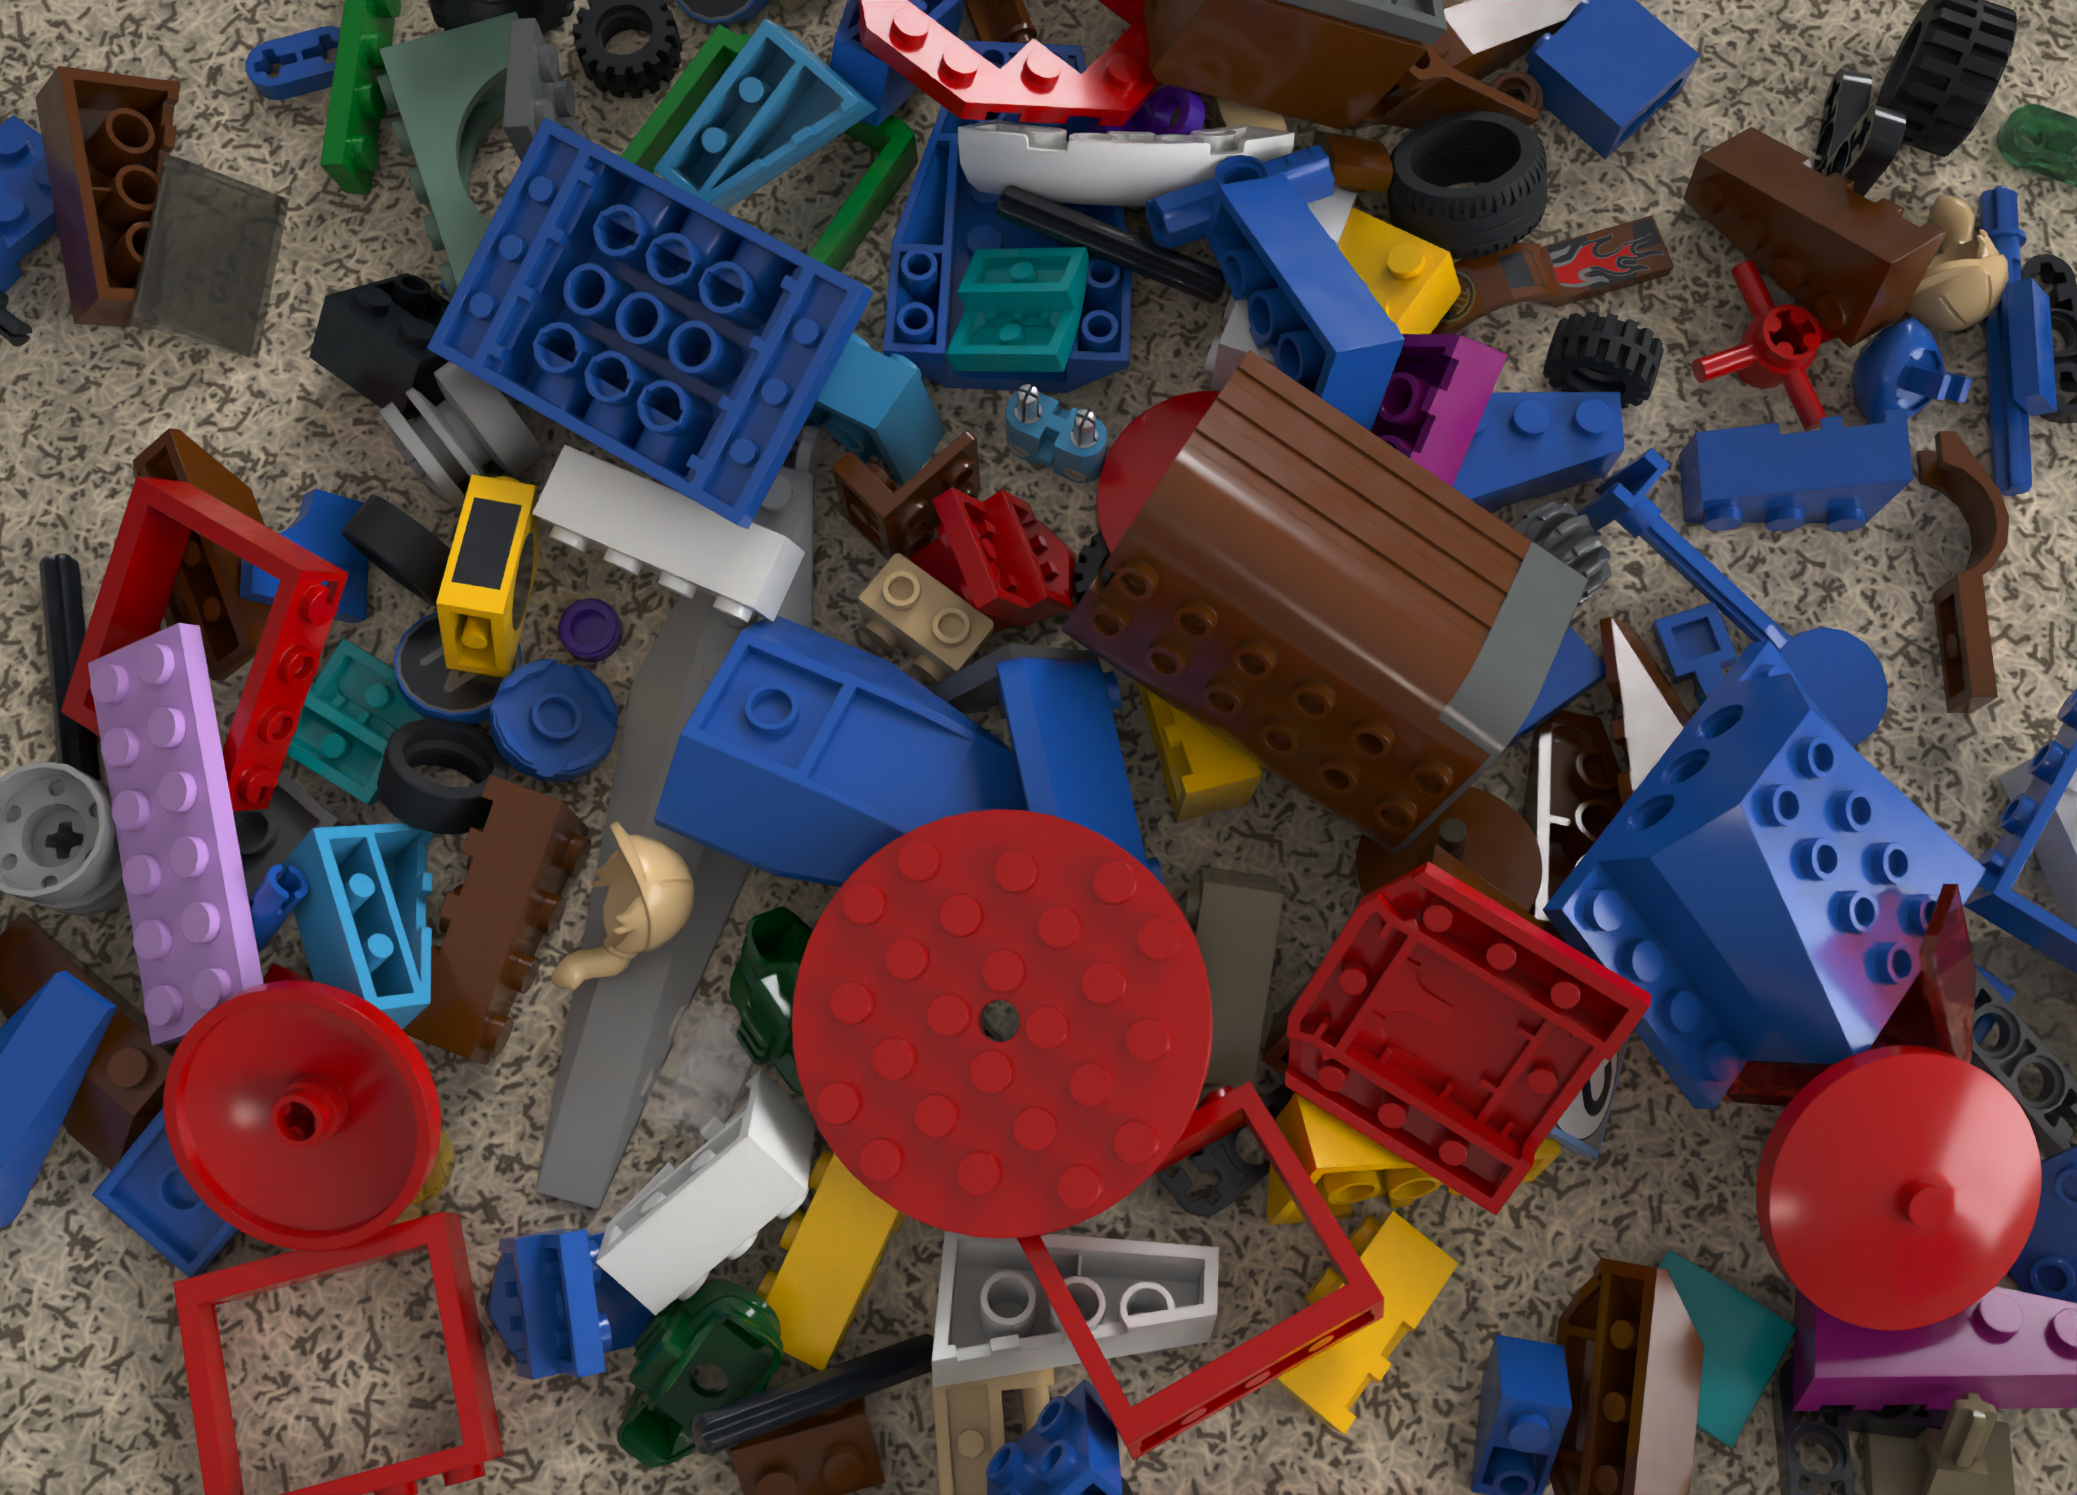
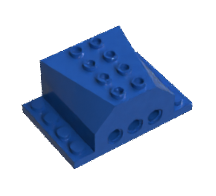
M544 117L427 349L737 526L749 529L874 292L858 281Z
M1766 640L1750 643L1546 904L1543 912L1571 947L1651 994L1650 1008L1638 1022L1634 1031L1693 1108L1715 1110L1748 1061L1836 1064L1850 1056L1869 1050L1987 869L1854 749L1807 694L1772 642Z

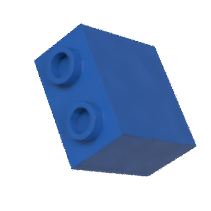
M1582 0L1569 14L1564 26L1554 35L1549 32L1544 34L1532 46L1526 55L1525 61L1529 64L1526 73L1534 77L1542 88L1543 106L1600 156L1607 159L1682 90L1700 54L1636 0Z

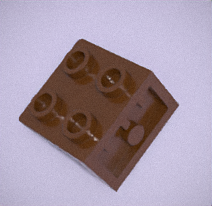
M968 430L963 432L898 490L891 478L881 467L873 462L866 467L851 451L832 466L843 517L887 561L896 553H900L903 556L907 554L911 557L915 552L930 543L935 534L934 528L941 522L932 499L952 487L977 499L979 496L978 489L981 487L977 438Z

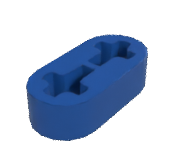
M334 26L319 27L257 45L248 54L245 61V71L257 91L265 98L272 100H285L332 87L336 61L326 63L325 60L327 59V50L338 48L341 28ZM281 63L282 67L279 68L280 76L270 79L268 75L272 72L271 66Z

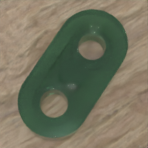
M2027 104L2015 109L1997 133V146L2002 156L2013 165L2077 187V117L2039 104ZM2021 136L2030 139L2033 145L2026 142Z

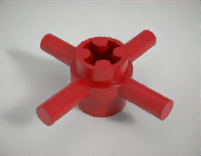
M1754 260L1744 261L1735 266L1731 273L1753 320L1742 333V339L1738 346L1695 359L1692 363L1694 377L1698 382L1703 383L1736 372L1742 381L1760 389L1775 388L1783 383L1804 431L1816 429L1821 426L1820 418L1827 416L1805 370L1809 368L1816 358L1817 349L1820 344L1838 339V337L1823 327L1813 314L1803 307L1793 304L1775 307Z

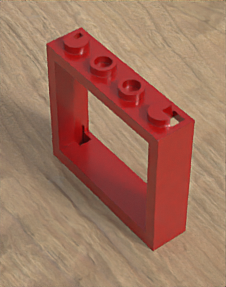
M136 476L61 712L100 737L94 698L90 687L91 680L88 663L159 632L186 546L193 530L280 580L222 751L233 812L268 809L273 791L277 787L278 777L291 739L298 727V719L309 687L318 669L319 659L333 618L338 610L337 607L349 573L188 482ZM322 581H328L326 587L321 584Z
M1250 1081L1234 1090L1231 1086H1225L1206 1095L1199 1102L1197 1110L1193 1112L1186 1130L1171 1153L1149 1177L1247 1124L1345 1286L1131 1407L1041 1239L1042 1236L1048 1233L1016 1238L1132 1460L1139 1458L1384 1317V1297Z
M439 1212L389 1225L379 1233L354 1245L323 1251L294 1250L173 1282L205 1495H244L215 1306L428 1250L463 1445L280 1495H363L374 1492V1495L419 1494L418 1479L440 1473L443 1476L444 1487L486 1476L483 1462L504 1456L460 1214Z

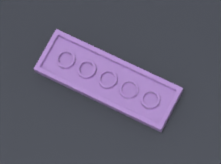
M184 623L172 625L88 663L91 680L90 687L94 698L101 740V753L104 759L112 805V819L115 823L122 865V879L126 889L133 931V945L137 955L144 997V1011L148 1021L152 1046L174 1044L182 1041L193 1025L213 1008L239 992L263 984L201 629L199 625Z

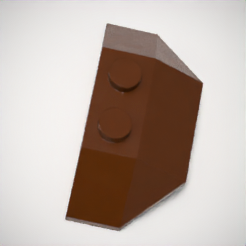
M169 428L133 459V475L135 479L136 476L188 482L265 526L252 489L181 430ZM192 530L163 617L167 628L177 623L200 626L209 678L212 680H225L255 657L272 605L240 598L242 558Z
M1601 1258L1593 1269L1594 1275L1578 1290L1558 1321L1556 1344L1563 1345L1565 1350L1572 1411L1549 1474L1554 1494L1688 1495L1691 1486L1704 1345L1667 1269Z

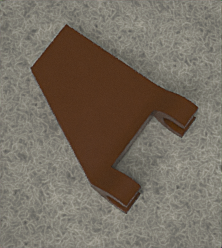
M1427 44L1428 50L1396 83L1400 87L1384 99L1382 98L1356 126L1348 127L1347 129L1359 130L1373 125H1389L1415 129L1432 119L1466 111H1487L1504 114L1517 119L1529 127L1538 121L1539 110L1450 67L1442 60L1434 47Z

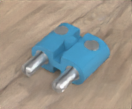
M1031 384L1021 386L1019 391L1008 400L1005 409L1006 439L1011 452L1017 457L1037 466L1042 464L1051 468L1053 464V473L1073 482L1089 483L1099 478L1106 459L1107 431L1102 421L1096 418L1092 411L1088 414V409L1079 410L1073 407L1071 412L1063 408L1059 411V400L1038 392L1035 386L1031 389Z

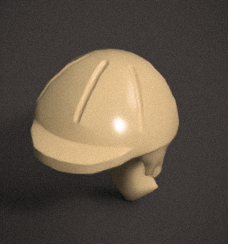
M1940 195L1935 200L1928 217L1936 226L1947 231L1939 246L1941 254L1932 259L1906 312L1920 323L1935 330L1958 331L1975 326L1994 311L2003 296L2009 279L2008 261L2004 254H1999L1987 232L1983 229H1979L1981 235H1977V239H1973L1975 216L1965 199Z
M617 821L609 825L618 850L610 856L601 868L595 871V875L600 878L590 883L593 887L599 888L609 886L603 905V922L607 937L603 940V946L581 949L568 954L552 973L551 981L553 985L574 991L584 980L619 975L628 968L631 959L637 956L638 952L643 951L646 953L656 950L671 941L684 928L693 910L695 887L690 869L678 852L660 840L637 834H627Z

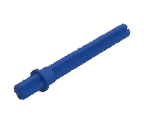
M1996 186L1994 189L1983 191L1979 197L1980 229L1987 232L1999 254H2004L2008 261L2009 279L2007 283L2022 280L2020 248L2026 243V233L2019 229L2017 193L2014 190H2010L2007 186ZM2005 288L1998 305L1985 318L1992 481L2004 496H2015L2030 491L2032 487L2029 414L2013 399Z

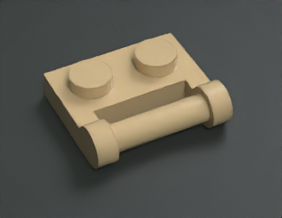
M1054 1368L934 1388L932 1381L940 1495H987V1467L994 1454L1000 1447L1006 1444L1002 1391L1022 1389L1026 1434L1036 1424L1040 1413L1050 1402L1049 1386L1055 1385Z

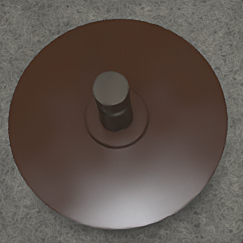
M1470 786L1406 848L1397 854H1391L1363 834L1360 837L1356 854V873L1363 897L1410 872L1435 844L1527 912L1531 911L1539 894L1543 873L1542 857L1532 829L1524 818L1508 803L1489 792Z

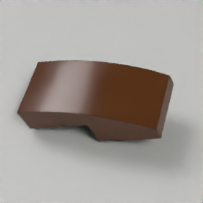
M1325 131L1315 132L1313 146L1319 144L1329 157L1330 169L1335 179L1334 185L1355 193L1367 190L1387 193L1394 170L1388 151L1380 141Z

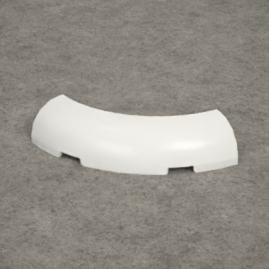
M992 120L958 127V148L960 164L967 181L980 192L1001 195L1005 187L1013 185L1053 202L1111 206H1146V200L1213 179L1215 167L1220 161L1228 157L1245 155L1266 162L1291 154L1294 146L1295 132L1241 124L1223 128L1194 130L1190 135H1156L1151 132L1110 131L1107 134L1075 133L1069 135V141H1066L1067 130L1062 128Z

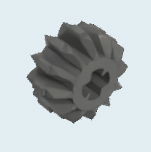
M1551 501L1543 507L1538 506L1525 514L1523 520L1514 525L1516 531L1589 579L1577 606L1595 595L1594 592L1599 590L1604 585V582L1612 576L1610 565L1607 563L1611 558L1610 551L1602 546L1599 539L1601 533L1594 531L1590 526L1587 515L1578 516L1574 506L1568 502L1559 505Z

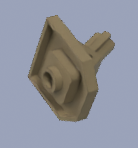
M1964 1392L1961 1399L1952 1401L1942 1429L1927 1427L1917 1438L1863 1433L1866 1495H2015L2009 1423L1997 1421V1411L1994 1405L1982 1401L1978 1393ZM1883 1406L1881 1410L1873 1411L1887 1414L1894 1412L1895 1407ZM1912 1410L1911 1413L1914 1415L1917 1410Z

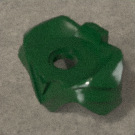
M778 907L756 915L748 921L746 926L747 935L743 940L741 957L735 966L730 980L729 996L742 1016L735 1037L752 1063L761 1066L772 1062L790 1089L804 1096L798 1078L793 1051L792 1013L799 967L813 930L788 908Z
M715 1279L706 1282L687 1300L680 1301L676 1298L657 1315L652 1314L649 1317L645 1327L640 1332V1336L634 1343L636 1351L633 1356L637 1359L629 1375V1382L635 1386V1389L630 1398L629 1411L617 1433V1441L622 1449L647 1467L671 1464L698 1452L690 1429L691 1420L695 1415L766 1390L769 1380L782 1363L784 1350L783 1342L780 1338L779 1319L765 1300L736 1283L724 1279ZM701 1363L714 1364L720 1367L726 1374L728 1386L720 1391L706 1390L695 1382L692 1368ZM719 1450V1451L714 1452V1453L710 1452V1453H708V1455L711 1456V1457H713V1456H715L716 1454H718L719 1452H721L722 1450Z

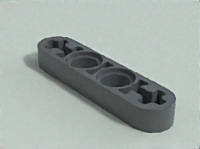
M1952 952L1932 953L1907 991L1912 1001L1966 1062L1988 1073L2012 1094L2027 1116L2036 1141L2050 1155H2055L2076 1145L2075 1143L2068 1142L2072 1137L2073 1130L2063 1118L2077 1120V1081L1968 959ZM1935 971L1949 972L1950 976L1946 979L1945 985L1953 995L1936 994L1934 990L1938 987L1940 981ZM1958 999H1970L1973 1001L1963 1006ZM1985 1013L1995 1019L2000 1032L1998 1042L1988 1051L1978 1046L1973 1034L1975 1022ZM2032 1063L2042 1074L2043 1088L2038 1097L2029 1101L2021 1094L2017 1081L2022 1068ZM2055 1109L2060 1116L2049 1115L2046 1113L2051 1112Z

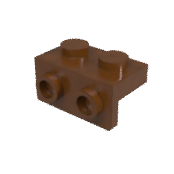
M866 1396L743 1441L737 1446L730 1447V1454L743 1495H844L885 1483L884 1467L868 1415Z

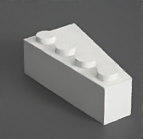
M945 1231L932 1352L933 1388L1082 1363L1016 1238L972 1237ZM1046 1234L1041 1237L1105 1359L1210 1341L1218 1308L1219 1247Z

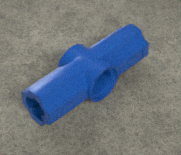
M1319 144L1266 162L1245 155L1228 157L1220 161L1215 167L1213 179L1146 200V218L1151 229L1152 239L1157 246L1171 249L1206 237L1218 185L1285 175L1307 204L1332 196L1335 179L1330 169L1329 157Z

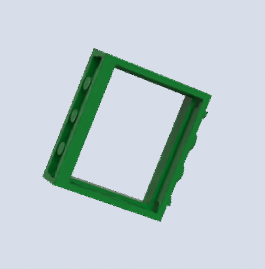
M718 25L620 157L653 174L657 163L751 36L745 33L737 35ZM892 114L878 127L858 122L843 132L880 154L808 254V256L839 272L843 270L918 163L915 133L912 132L903 120Z

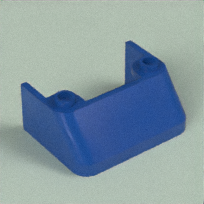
M1019 657L996 662L999 712L1001 719L1006 718L1026 811L1059 817L1103 835L1135 857L1164 886L1158 858L1146 859L1112 713V710L1122 708L1115 672L1103 673L1098 660Z

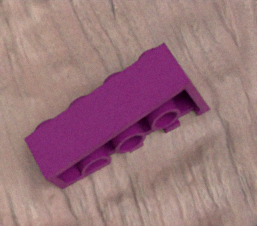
M1402 334L1405 338L1402 350L1371 432L1452 487L1508 354L1463 335Z
M1995 1286L1979 1301L1948 1319L1915 1329L1892 1331L1863 1328L1846 1323L1829 1315L1813 1304L1797 1289L1795 1290L1794 1327L1797 1330L1794 1335L1793 1411H1818L1821 1405H1851L1852 1410H1881L1884 1405L1922 1404L1924 1410H1949L1952 1401L1961 1399L1964 1392L1978 1393L1982 1401L1993 1404L1995 1409L2077 1408V1303Z

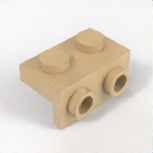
M900 553L894 554L857 598L862 619L866 623L863 627L866 635L877 645L889 652H892L897 646L914 658L915 661L912 663V667L932 685L974 663V654L994 630V623L990 618L975 610L968 602Z

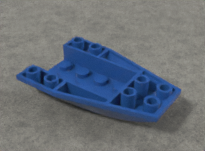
M986 41L964 42L999 69L1028 44ZM1042 44L1082 74L1087 69L1082 45ZM941 105L891 243L884 355L888 357L893 353L902 355L920 369L922 376L946 388L1019 391L1021 386L1031 384V389L1035 386L1038 392L1068 393L1128 368L1132 271L1088 254V275L1081 317L1064 372L953 371L945 353L965 311L957 291L976 249L1070 247L1000 219L996 215L997 204L1001 195L980 192L967 181L960 164L958 127L1000 120L1062 128L1067 130L1066 141H1069V135L1089 133L1088 117L1069 116L1065 124L1019 122L1017 113L987 112L985 120L959 119ZM1055 202L1127 231L1121 206Z
M776 615L774 622L765 618L742 629L680 733L654 821L655 825L774 876L841 887L850 875L873 854L896 838L917 827L944 817L972 811L995 809L1026 811L1013 749L891 662Z

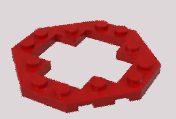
M857 0L860 12L858 28L862 46L959 119L985 120L987 112L1017 113L1019 122L1065 124L1069 116L1095 117L1098 126L1122 127L1164 84L1156 81L1148 67L1150 52L1147 24L1143 18L1144 0H1098L1131 26L1082 74L1034 38L999 69L911 3L912 0Z

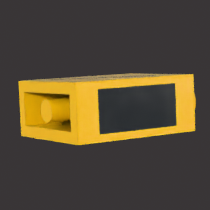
M471 474L436 601L446 669L506 678L512 672L541 554L539 520L537 516L532 514L537 504L536 485L521 483L514 478L506 476L491 478Z

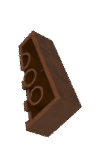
M58 66L35 97L74 324L120 327L137 326L161 302L167 231L163 229L165 206L170 202L171 180H168L170 153L175 147L176 126H173L174 106L179 101L180 82Z
M1753 127L1698 156L1683 198L1700 216L1711 223L1740 252L1754 260L1755 264L1770 276L1781 289L1789 293L1807 311L1812 313L1823 327L1830 330L1849 348L1903 316L1947 233L1946 230L1931 222H1927L1919 227L1902 218L1904 208L1886 198H1882L1874 203L1853 191L1854 181L1837 172L1826 177L1813 170L1809 157Z
M489 774L481 796L493 801L486 824L481 830L470 827L461 852L468 855V874L464 884L458 885L453 891H447L439 916H441L439 929L441 933L446 935L441 947L438 945L431 946L430 1004L403 1029L410 1037L485 1066L491 1053L498 1055L504 1049L513 1028V1019L508 1017L517 993L525 994L532 986L540 964V959L534 956L544 932L553 933L560 923L566 905V899L561 897V893L570 873L578 874L583 869L591 850V839L586 837L590 829L563 801Z

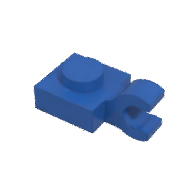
M1715 602L1654 620L1651 628L1673 684L1692 679L1699 707H1701L1724 677L1722 669L1733 666L1738 658Z

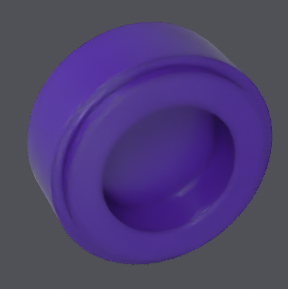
M588 598L571 604L563 612L558 624V635L562 645L571 656L583 662H598L610 657L618 649L623 637V626L619 616L608 603L599 599Z

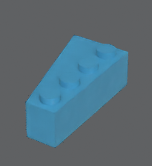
M854 333L850 336L803 425L806 428L809 425L819 427L822 424L835 440L845 446L844 451L846 453L851 451L863 463H866L871 455L886 462L891 471L890 478L900 485H904L921 470L946 434L940 417L921 380L922 372L902 355L893 353L888 357L872 350L865 340Z

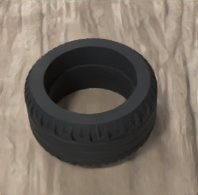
M1466 111L1444 115L1415 128L1396 145L1392 154H1390L1394 173L1387 195L1392 225L1449 251L1452 259L1479 258L1503 251L1530 234L1544 215L1548 196L1547 157L1543 143L1533 129L1510 116L1487 111ZM1465 182H1488L1473 187L1447 188L1448 186Z

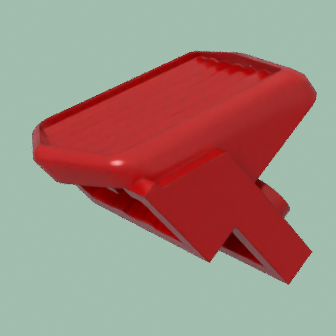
M953 487L932 499L941 521L937 524V532L940 538L915 552L911 556L910 561L968 602L975 610L990 618L994 623V630L991 634L1015 625L1026 627L1058 614L1068 613L1074 609L1071 600L1074 593L1076 555L1048 526L1035 518L1029 503L1004 490L981 502Z

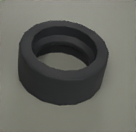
M370 495L341 530L342 536L364 557L396 582L425 602L436 606L451 549L404 511L380 496Z
M426 718L406 723L391 734L384 752L377 787L380 800L393 816L413 828L434 834L462 835L468 833L470 827L482 829L485 826L493 804L492 800L481 797L489 774L507 780L510 766L499 754L492 737L483 731L458 721ZM421 765L446 767L457 770L467 776L475 785L468 787L444 786L430 782L415 773L412 768Z

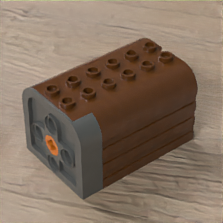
M1249 350L1172 462L1061 631L1391 854H1397L1406 848L1494 763L1515 736L1541 691L1589 579Z

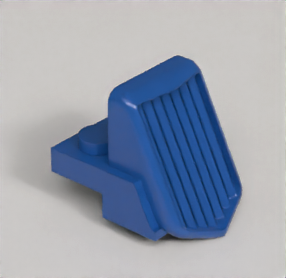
M556 1229L499 1239L501 1256L496 1264L486 1300L485 1311L508 1352L515 1358L517 1376L531 1380L557 1374L580 1378L606 1372L603 1353L635 1346L636 1339L640 1336V1332L653 1313L596 1263L605 1231L587 1234V1229Z

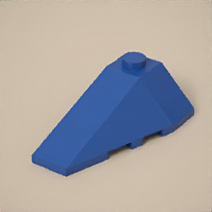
M66 970L55 973L0 1028V1228L12 1223L20 1213L117 1009L115 1004Z

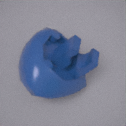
M1909 317L1886 327L1861 349L1853 364L1851 382L1860 413L1870 424L1884 422V411L1906 408L1908 420L1930 403L1933 398L1937 400H1944L1946 398L1965 403L1972 378L1945 371L1941 352L1931 331L1914 317Z

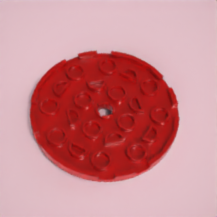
M995 809L972 811L944 817L917 827L877 851L850 875L834 894L821 914L807 943L794 991L792 1034L798 1078L806 1103L818 1129L830 1148L856 1179L894 1209L922 1223L945 1231L972 1237L1002 1239L1030 1237L1055 1232L1084 1222L1109 1209L1128 1196L1155 1172L1171 1153L1186 1130L1199 1101L1205 1079L1208 1075L1213 1044L1214 1018L1212 1016L1207 969L1197 939L1182 910L1168 890L1149 869L1129 852L1103 835L1077 823L1052 815L1025 810ZM998 1000L1009 1002L1016 1008L1019 1014L1020 1024L1018 1030L1011 1039L1005 1042L995 1041L984 1033V1012L990 1003Z

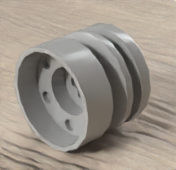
M449 361L434 372L436 382L446 400L435 407L422 393L412 387L405 393L422 414V417L410 424L393 402L379 412L387 422L394 442L393 445L432 494L452 505L461 514L465 494L457 484L468 476L471 478V474L487 477L482 466L490 460H493L505 473L515 478L544 457L546 453L499 389Z
M46 761L15 767L0 777V890L8 895L25 901L35 902L42 907L50 908L59 913L85 917L111 911L126 901L127 895L122 879V865L115 823L112 819V805L108 785L70 765Z

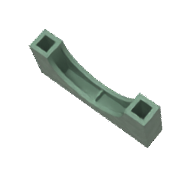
M516 11L379 49L387 74L377 76V80L389 112L397 109L400 111L402 120L392 122V126L404 158L414 155L418 165L407 169L419 204L430 202L433 214L423 216V221L434 251L446 250L449 262L438 266L450 300L490 225V222L471 201L470 173L481 141L489 129L504 115L511 19H519Z

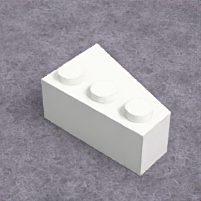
M761 1069L745 1084L750 1090L749 1099L725 1124L714 1116L700 1130V1133L708 1141L677 1168L668 1162L606 1226L596 1263L654 1315H657L676 1298L680 1301H685L694 1295L707 1279L711 1269L726 1257L729 1260H735L740 1257L753 1244L762 1227L776 1216L780 1219L790 1216L803 1203L809 1192L808 1180L816 1122Z

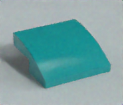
M1086 247L976 249L957 291L965 311L945 353L953 371L1064 372L1076 337L1084 302L1089 255Z
M342 638L312 688L307 693L298 719V727L291 739L287 755L365 804L373 806L380 799L377 780L391 734L406 723L425 718L411 709L405 702L397 688L394 667L355 643Z
M1668 1250L1658 1268L1667 1269L1704 1345L1696 1429L1732 1450L1792 1341L1797 1328L1736 1288L1682 1256Z

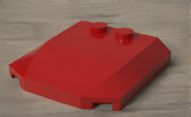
M1428 861L1360 899L1294 1002L1288 1015L1287 1023L1289 1062L1285 1072V1086L1496 1216L1532 1168L1535 1152L1600 1063L1604 1058L1609 1061L1613 1058L1650 1008L1651 994Z

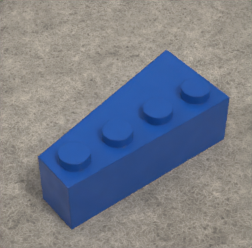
M1285 175L1218 185L1205 236L1235 301L1247 299L1249 303V332L1257 349L1269 348L1280 371L1371 432L1405 340L1399 328L1388 317L1369 291L1367 284L1358 276L1339 250L1336 242L1328 235L1309 209L1306 201L1300 197Z

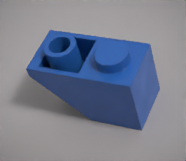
M1495 1335L1482 1377L1471 1492L1487 1495H1543L1572 1411L1563 1345Z

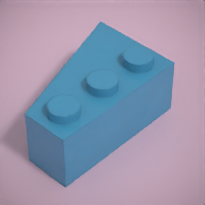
M765 18L657 163L654 170L669 183L726 212L876 111L877 108L786 28Z
M407 823L312 828L282 862V874L287 865H291L300 870L309 882L308 893L296 908L293 909L313 980L314 982L338 987L370 1002L389 1016L403 1030L431 1001L432 928L426 927V898L432 892L433 874L427 873V844L433 839V833L413 828Z

